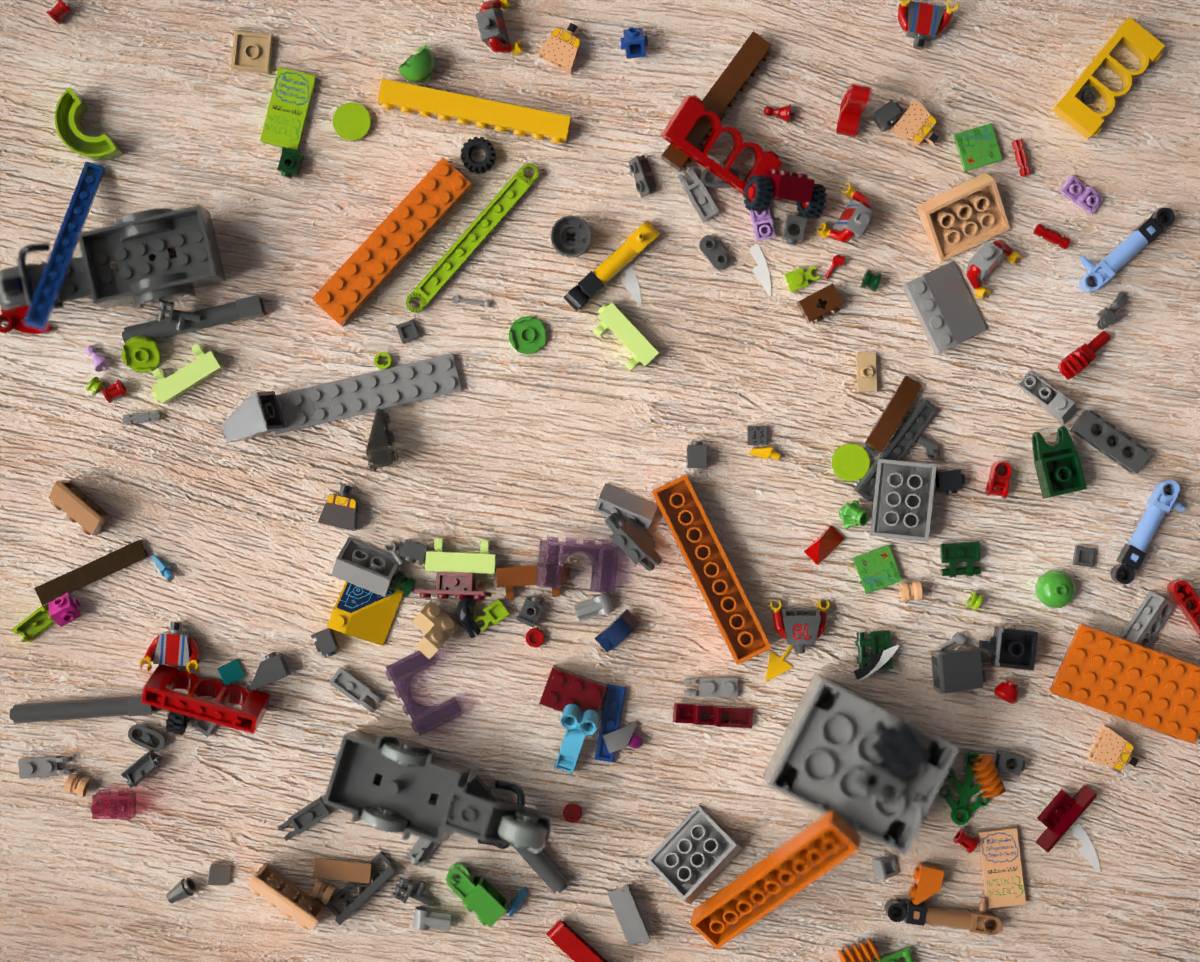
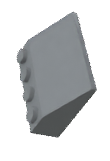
M954 261L902 286L935 355L987 330Z
M878 459L870 536L929 542L937 465Z
M697 805L646 861L684 902L691 904L743 848L706 811Z

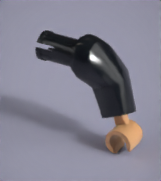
M475 579L474 591H483L486 584ZM467 596V600H459L456 611L458 624L464 626L470 638L476 637L472 630L477 635L481 632L473 620V607L477 601L473 599L474 596Z

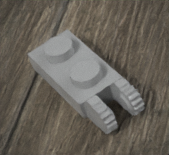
M690 168L688 169V174L694 181L692 185H688L682 174L678 175V179L698 216L704 223L720 212L701 179L699 180L694 170Z
M340 667L329 681L336 689L372 713L376 708L365 701V697L369 695L379 703L383 700L370 687L343 667Z
M737 677L684 679V684H699V690H685V696L738 697Z
M58 755L21 758L18 760L19 778L49 777L74 773L73 768L60 769L59 763L73 761V757H59Z

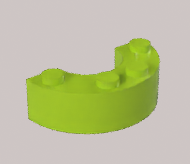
M69 87L60 97L54 116L55 127L62 142L72 151L90 160L105 161L121 155L123 152L107 134L104 133L98 137H89L84 134L81 128V118L88 107L78 93Z

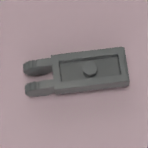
M322 796L290 816L287 821L277 827L279 831L284 830L290 824L295 828V830L285 835L286 841L296 834L302 833L332 812L328 805L323 803L324 799Z

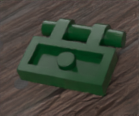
M978 541L940 544L941 563L949 564L948 568L941 569L942 576L955 578L956 575L971 577L973 574H981L980 566L973 567V561H981L980 543ZM956 562H966V567L956 568Z
M890 630L869 631L870 639L864 638V632L856 633L857 640H855V645L858 646L857 664H859V669L867 666V663H871L869 656H866L865 646H871V656L891 648ZM892 657L878 670L893 669Z

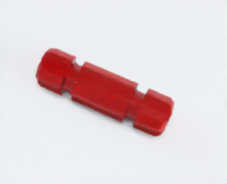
M1014 140L1011 144L1013 150H1015L1014 155L1017 166L1020 167V176H1029L1031 169L1028 166L1029 162L1026 151L1023 149V140Z
M1038 224L1034 229L1035 235L1043 236V239L1055 245L1059 244V247L1067 249L1070 244L1069 238L1061 237V234L1049 228L1045 229V226Z

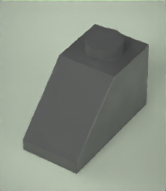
M276 652L270 653L265 656L266 660L260 662L250 686L251 691L290 675L282 653L278 655Z

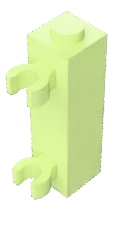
M613 303L609 305L604 304L598 310L600 313L598 318L602 323L593 332L599 337L609 329L634 355L625 364L629 370L639 362L646 367L659 354Z
M197 343L191 349L198 359L167 378L162 369L157 368L152 371L154 377L159 382L152 387L154 391L152 394L158 403L161 402V404H168L223 370L224 366L216 353L213 351L205 353L202 346Z
M435 538L434 551H426L422 566H425V571L495 574L496 554L489 553V540H481L480 553L443 551L444 538Z

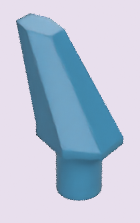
M153 555L151 558L161 575L166 577L168 581H172L174 579L172 568L158 556Z
M524 887L510 902V907L507 910L508 915L513 916L516 911L521 909L528 893L527 887Z

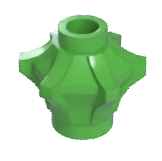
M856 500L851 504L847 502L845 507L843 506L839 511V516L843 520V528L845 529L852 526H865L869 519V513L862 509Z

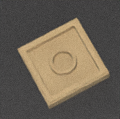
M235 31L231 70L270 74L274 36L272 34Z

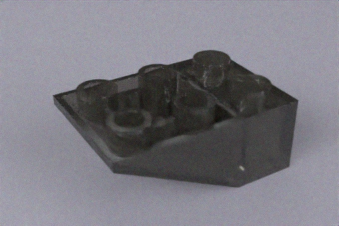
M381 408L376 409L366 447L370 470L396 466V461H399L397 449H393L392 442H395L394 434L388 428L390 423L389 413Z

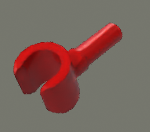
M835 255L831 267L824 277L829 279L836 265L842 267L845 257Z

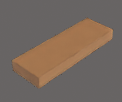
M317 857L315 858L313 878L370 884L373 864Z

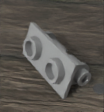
M419 837L407 857L411 859L410 862L413 865L423 867L438 843Z

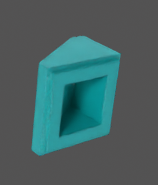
M238 659L217 668L225 685L245 676Z

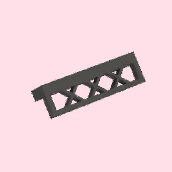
M382 851L369 862L373 864L372 882L370 884L349 882L326 905L336 916L335 921L339 925L396 871L397 867ZM379 858L388 865L384 870H375V862ZM350 887H359V895L357 897H348V889ZM337 900H345V908L341 912L333 906Z

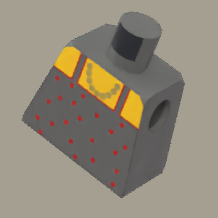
M341 484L339 495L329 494L318 523L356 531L358 500L350 498L351 486Z

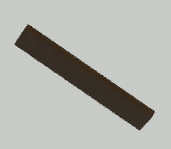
M138 540L34 589L41 604L45 605L66 593H72L148 558V555L141 540Z

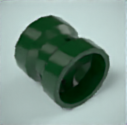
M399 572L391 589L403 592V595L409 597L417 580L412 577L408 578L404 573Z

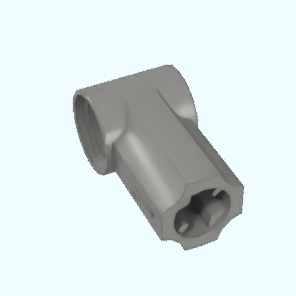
M609 592L574 605L579 621L615 611Z
M417 906L415 907L412 927L418 930H429L431 928L450 931L452 913L432 911L429 907Z

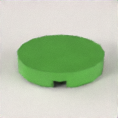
M531 316L515 320L509 330V341L512 347L525 355L540 351L547 339L543 323Z

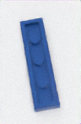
M607 683L595 760L614 762L615 752L609 754L603 734L620 727L626 686Z

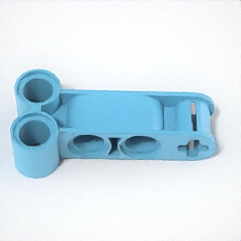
M568 704L563 710L560 721L561 725L566 728V732L554 770L557 768L572 775L585 735H592L596 732L599 715L594 710H586L582 713L577 705Z

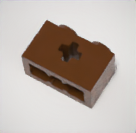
M833 283L797 302L806 322L812 321L813 324L823 320L822 315L828 312L832 315L840 311L839 306L844 304ZM819 302H820V303H822V302L825 303V306H823V309H822V308H817L816 305H818Z

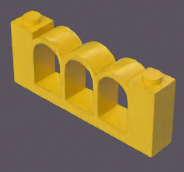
M1128 17L1052 111L1086 139L1092 135L1096 137L1102 130L1101 124L1105 121L1103 118L1111 113L1115 107V100L1129 91L1132 86V79L1144 72L1149 63L1152 61L1156 62L1162 56L1161 50L1165 45L1131 17ZM1118 42L1138 58V71L1126 69L1109 55ZM1101 63L1122 80L1121 92L1109 90L1092 76ZM1084 84L1093 87L1097 94L1104 99L1106 104L1104 113L1092 111L1075 97Z

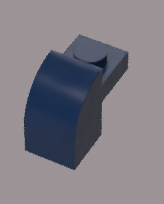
M626 609L594 639L606 652H609L620 644L640 623Z

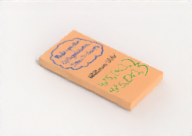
M1010 827L977 831L987 908L1026 904L1017 828Z

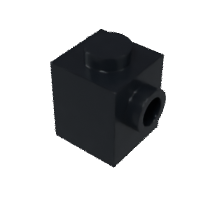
M961 469L936 472V491H946V494L958 493L957 489H963L965 476L964 473H961Z

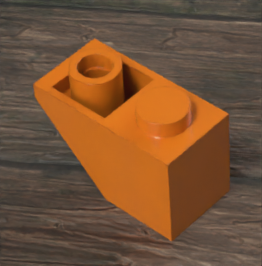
M918 862V867H915L913 871L914 885L909 890V897L913 904L918 905L941 890L945 872L941 867Z

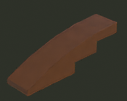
M908 376L902 379L896 392L892 395L866 439V444L880 453L884 450L922 385Z

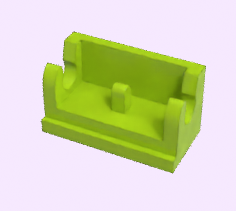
M48 604L38 608L12 629L15 634L19 633L22 636V642H32L56 623L50 617Z

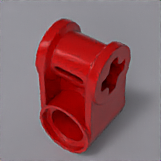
M996 461L992 464L985 493L987 496L992 494L1001 496L1003 499L1007 498L1012 473L1009 463ZM1000 465L1005 467V472L1002 475H999L997 472V468Z

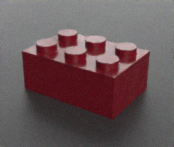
M553 665L539 704L563 712L566 705L575 704L582 713L586 710H594L598 713L607 685Z

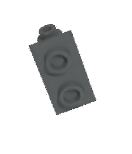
M644 155L635 156L629 161V168L634 175L636 189L640 196L644 197L648 193L653 194L657 192L654 176H646V173L651 172L648 158H645Z
M149 750L121 773V776L128 780L127 784L129 787H136L145 779L144 774L149 775L156 768L160 767L159 764H161L162 757Z

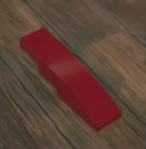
M674 702L673 722L714 725L716 727L752 728L754 709Z

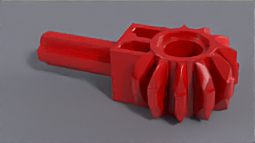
M1102 331L1090 343L1081 345L1058 364L1060 373L1066 379H1071L1084 370L1097 357L1095 353L1110 340L1109 333Z

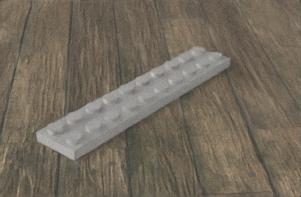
M451 353L278 394L276 398L285 428L274 431L275 435L462 391L454 354Z

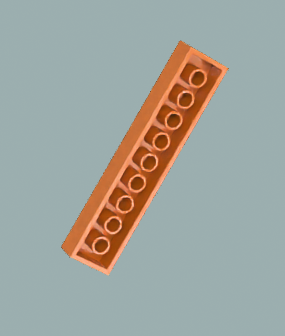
M443 157L311 299L339 325L344 327L473 188L472 184Z
M685 474L652 490L651 493L735 663L738 665L771 649L772 647L687 475Z
M832 809L695 908L690 925L716 949L720 948L858 851L860 835Z

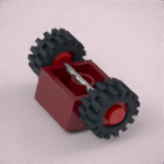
M770 169V173L763 172L762 176L752 175L749 177V182H746L747 187L744 188V191H746L743 194V198H745L744 204H746L747 210L767 211V208L770 207L769 202L772 203L771 198L796 201V205H798L797 211H799L798 214L801 217L817 219L823 214L822 210H825L826 206H824V203H827L825 199L827 197L826 189L823 188V185L814 183V179H808V174Z

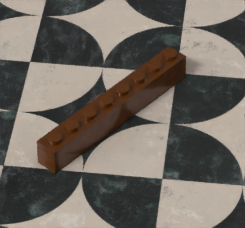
M753 31L702 100L701 104L705 106L703 111L715 113L720 121H722L726 116L724 111L727 107L732 108L737 101L735 96L739 91L743 93L749 85L747 82L749 77H755L760 70L758 65L762 60L766 62L772 52L769 50L772 44ZM701 116L685 140L698 150H701L703 147L702 141L705 137L708 139L711 135V121ZM672 144L667 147L661 157L662 160L678 172L682 168L686 170L692 162L689 156Z

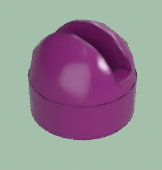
M633 732L628 746L634 749L640 748L643 745V738L640 734Z

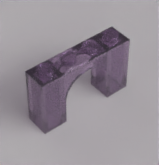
M547 536V540L540 539L536 586L560 589L562 567L565 560L575 552H583L589 557L592 564L590 590L615 593L619 547L613 546V542L602 541L601 545L595 544L594 540H584L583 543H577V539L565 538V541H558L559 537Z
M417 650L387 665L385 674L389 681H393L395 685L394 692L398 699H402L404 703L402 708L407 716L410 715L413 721L411 726L414 732H418L421 736L461 716L463 712L455 696L434 706H423L413 699L410 692L411 679L416 673L437 663L434 655L429 660L421 651Z

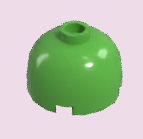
M423 45L417 50V53L412 54L398 69V72L406 80L413 83H418L422 80L427 82L434 75L432 71L436 65L435 56L427 45Z
M1058 570L1045 572V574L1039 577L1035 586L1036 596L1042 604L1054 609L1063 608L1070 604L1076 593L1073 579L1065 572Z

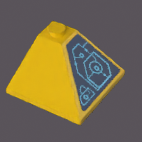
M345 582L327 627L384 646L403 592L395 591L390 587L384 597Z

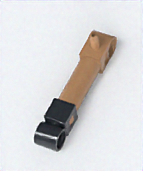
M981 897L979 910L969 909L968 911L928 906L923 902L915 905L912 901L905 900L903 905L898 899H890L884 906L887 916L894 922L904 920L907 924L921 926L930 924L967 929L972 933L996 935L1002 929L1000 919L993 912L986 911V897ZM900 907V910L897 914H892V908ZM989 920H994V924L991 927L986 926Z

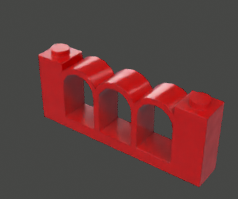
M694 95L686 96L660 137L732 186L742 195L746 192L744 188L747 187L746 182H749V177L752 175L762 176L763 172L770 173V169L778 170L782 164L776 153L772 151L763 152V149L754 142L743 143L742 135L737 129L721 127L719 117L711 111H703L705 106L701 104L702 100ZM701 116H704L711 121L712 132L702 149L698 150L687 142L685 138L696 121ZM722 132H727L732 136L734 146L721 166L708 157L707 154ZM748 147L754 152L755 162L742 181L728 170L740 151Z
M159 664L144 685L141 703L254 734L268 709L270 694L257 690L250 692L247 688L238 685L225 687L224 683L217 679H199L192 672L190 674L188 671H178V668ZM174 689H185L190 692L186 694L179 691H175ZM210 696L215 698V701L207 700L200 697ZM235 703L241 705L242 707L241 709L225 704Z

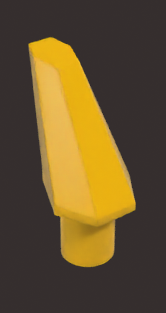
M774 446L752 448L749 452L750 455L765 459L771 457L777 461L781 455L773 450Z

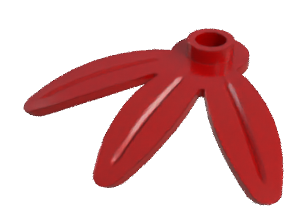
M29 306L8 311L1 308V333H8L14 329L27 334H43L50 332L52 327L47 324L46 329L41 330L25 325V320L22 319L27 316ZM6 321L8 326L2 327L1 323Z

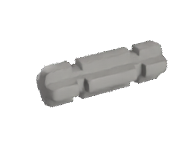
M159 410L151 411V413L125 414L122 417L123 424L151 422V420L160 421L161 413Z

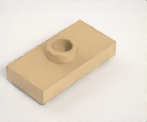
M876 353L856 354L857 392L877 391Z

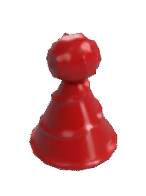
M791 104L774 110L771 106L764 108L766 116L774 114V116L789 123L790 116H795V112H790Z

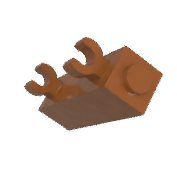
M565 562L497 567V587H506V600H514V586L552 584V597L560 596L559 583H567V578H570V566L566 567Z

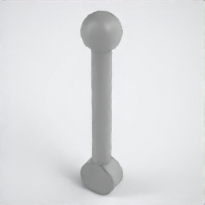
M458 296L452 297V302L455 304L464 302L481 304L486 307H490L492 304L490 300L479 301L462 299Z

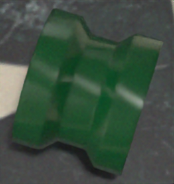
M867 269L862 279L861 287H868L871 291L876 292L882 274H875L870 269Z

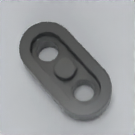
M732 168L728 170L729 172H731L739 178V174L736 170ZM707 169L701 174L700 179L706 188H732V186ZM708 175L713 176L712 182L707 181L706 177Z
M704 236L699 243L700 251L715 269H726L731 262L730 255L714 236ZM706 242H712L713 247L707 248ZM718 257H724L725 262L719 263Z
M135 724L128 731V737L131 742L153 752L163 749L167 742L166 736L163 733L144 724ZM137 730L142 731V736L137 735ZM155 738H158L160 740L159 744H156L154 742Z

